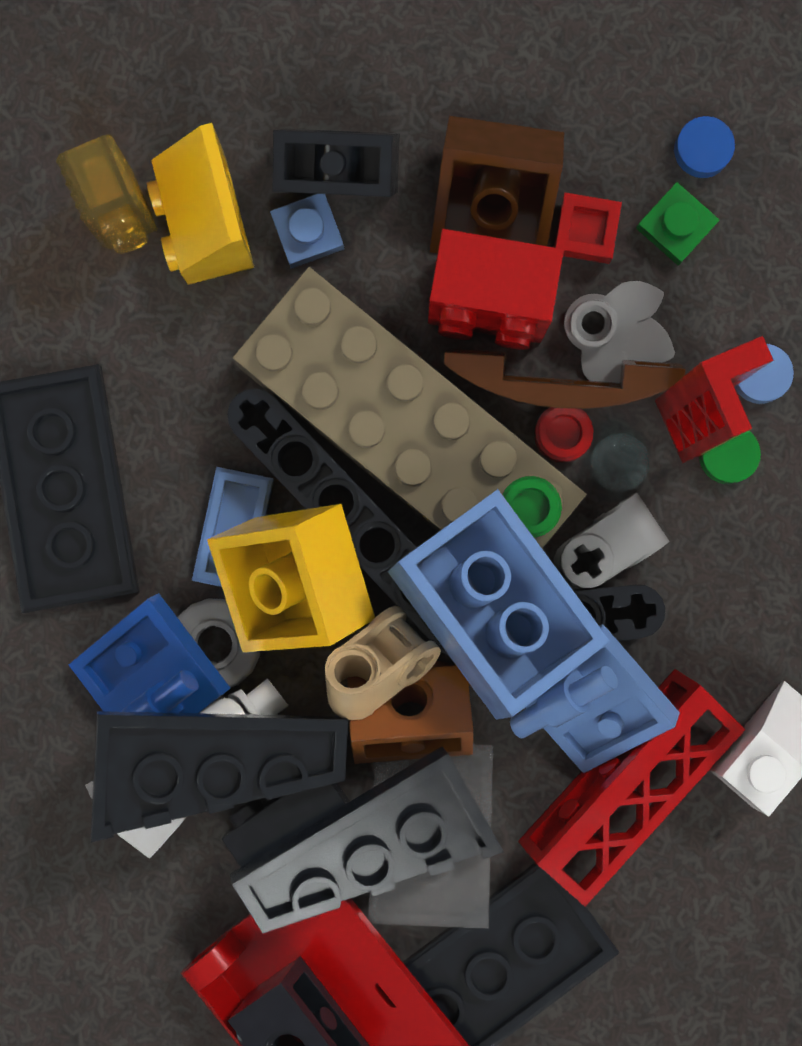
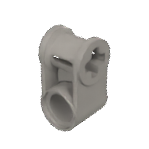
M636 492L621 501L618 506L607 513L598 516L593 520V524L564 542L557 549L553 558V564L571 589L585 590L597 587L624 569H629L670 541ZM575 549L580 554L590 551L594 555L595 561L589 565L592 573L591 576L587 572L579 574L573 572L571 565L577 560V555L574 552Z

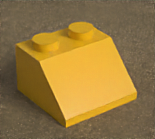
M213 124L201 125L151 160L156 180L147 182L148 193L155 215L166 216L170 232L169 236L161 237L167 265L171 272L179 270L188 285L254 268L226 157Z

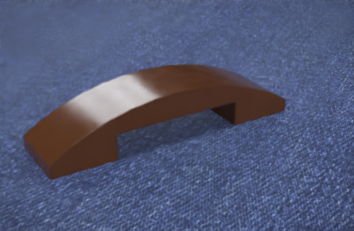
M449 348L445 352L444 365L459 376L497 395L538 406L572 409L609 407L651 397L668 390L685 376L686 370L679 363L622 360L620 383L505 375L506 352Z

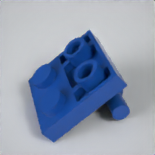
M159 593L144 601L68 664L100 708L106 712L200 713L231 689Z

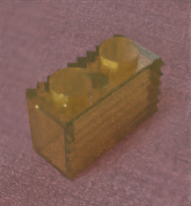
M112 135L100 136L58 155L56 163L61 168V175L66 180L65 185L71 191L70 196L76 203L75 208L81 214L79 218L100 244L107 249H115L116 253L119 254L134 251L148 242L147 234L158 230L134 172L114 141V138H112Z

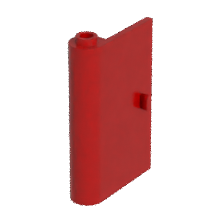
M352 898L341 901L340 908L266 933H262L252 915L249 914L192 959L180 972L238 1046L242 1045L228 1019L249 992L300 956L370 1046H469ZM291 1035L294 1040L304 1044L298 1037Z

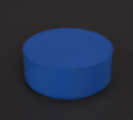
M709 116L698 117L689 121L679 133L674 146L675 158L678 165L687 174L698 178L712 177L720 173L731 160L735 150V140L732 131L723 121Z

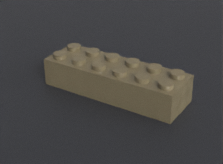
M310 267L307 268L233 356L234 361L244 373L437 532L455 521L497 489L502 494L513 481L525 476H536L547 480L556 488L562 503L561 516L556 526L545 535L534 538L543 549L587 495Z

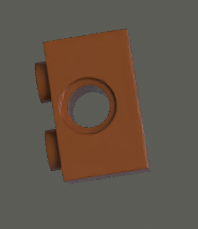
M436 661L433 667L421 679L412 685L404 687L376 709L372 715L360 720H350V737L354 763L421 759L441 746L444 747L449 756L473 755V723L469 683L458 667L448 662ZM356 676L348 677V688H358L366 684L367 681ZM408 702L418 703L424 707L422 712L414 716H404L395 711L400 705Z

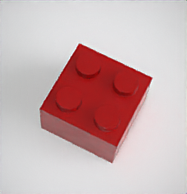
M442 229L430 296L428 324L439 326V335L459 340L472 339L473 332L495 335V344L511 349L526 350L530 348V342L541 343L553 318L564 249Z

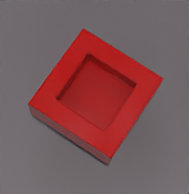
M565 192L561 203L554 248L564 249V257L610 264L613 259L622 202Z

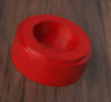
M549 407L541 414L535 425V443L540 452L548 459L562 463L571 462L581 457L589 449L593 440V425L587 413L582 409Z

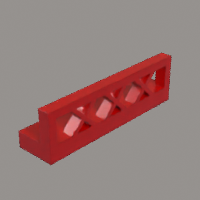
M763 336L700 362L655 400L682 463L697 458L752 429L734 387L774 361Z
M676 669L658 687L680 712L676 726L585 773L581 771L518 840L519 844L536 864L585 907L746 730L700 684ZM707 710L722 726L706 744L690 746L691 727ZM676 760V777L666 788L650 790V772L660 761ZM636 804V821L626 832L609 834L610 816L619 806ZM596 849V865L580 883L576 882L563 870L578 851Z

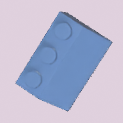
M498 489L399 560L387 571L496 720L515 716L610 642Z

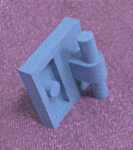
M604 624L600 625V628L610 642L526 706L525 710L510 719L511 729L519 738H525L544 728L583 773L674 728L680 714Z

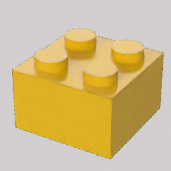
M342 504L255 517L207 539L242 653L331 646L370 623L375 618Z

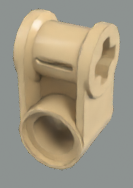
M393 606L381 612L366 628L328 656L325 664L328 704L332 711L341 718L360 720L372 715L376 709L404 687L412 685L421 679L439 658L441 650L434 641L425 642L406 622L407 615L399 606ZM354 676L367 681L366 684L358 688H348L340 684L342 680Z

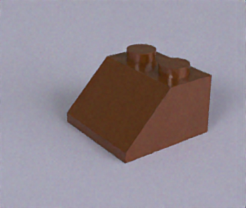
M449 115L430 252L438 253L442 229L547 246L563 168L564 132Z

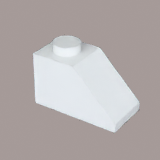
M785 681L778 685L745 724L744 728L746 730L710 769L716 777L752 808L768 817L802 778V695Z

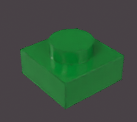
M676 182L641 220L636 229L679 266L720 219Z

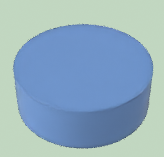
M767 344L774 361L734 387L738 394L749 402L756 404L772 402L784 395L792 384L794 371L790 358L782 349L771 344Z

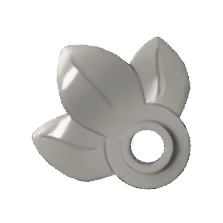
M628 281L619 284L606 296L594 293L586 294L576 299L569 306L564 319L565 332L571 343L581 349L582 370L589 381L620 383L622 360L666 362L674 357L675 351L668 333L657 321L651 318L662 302L663 291L642 281ZM592 311L599 312L604 317V327L595 334L586 332L582 327L583 317Z

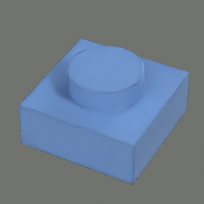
M316 194L270 211L290 268L344 250L342 238L325 194Z

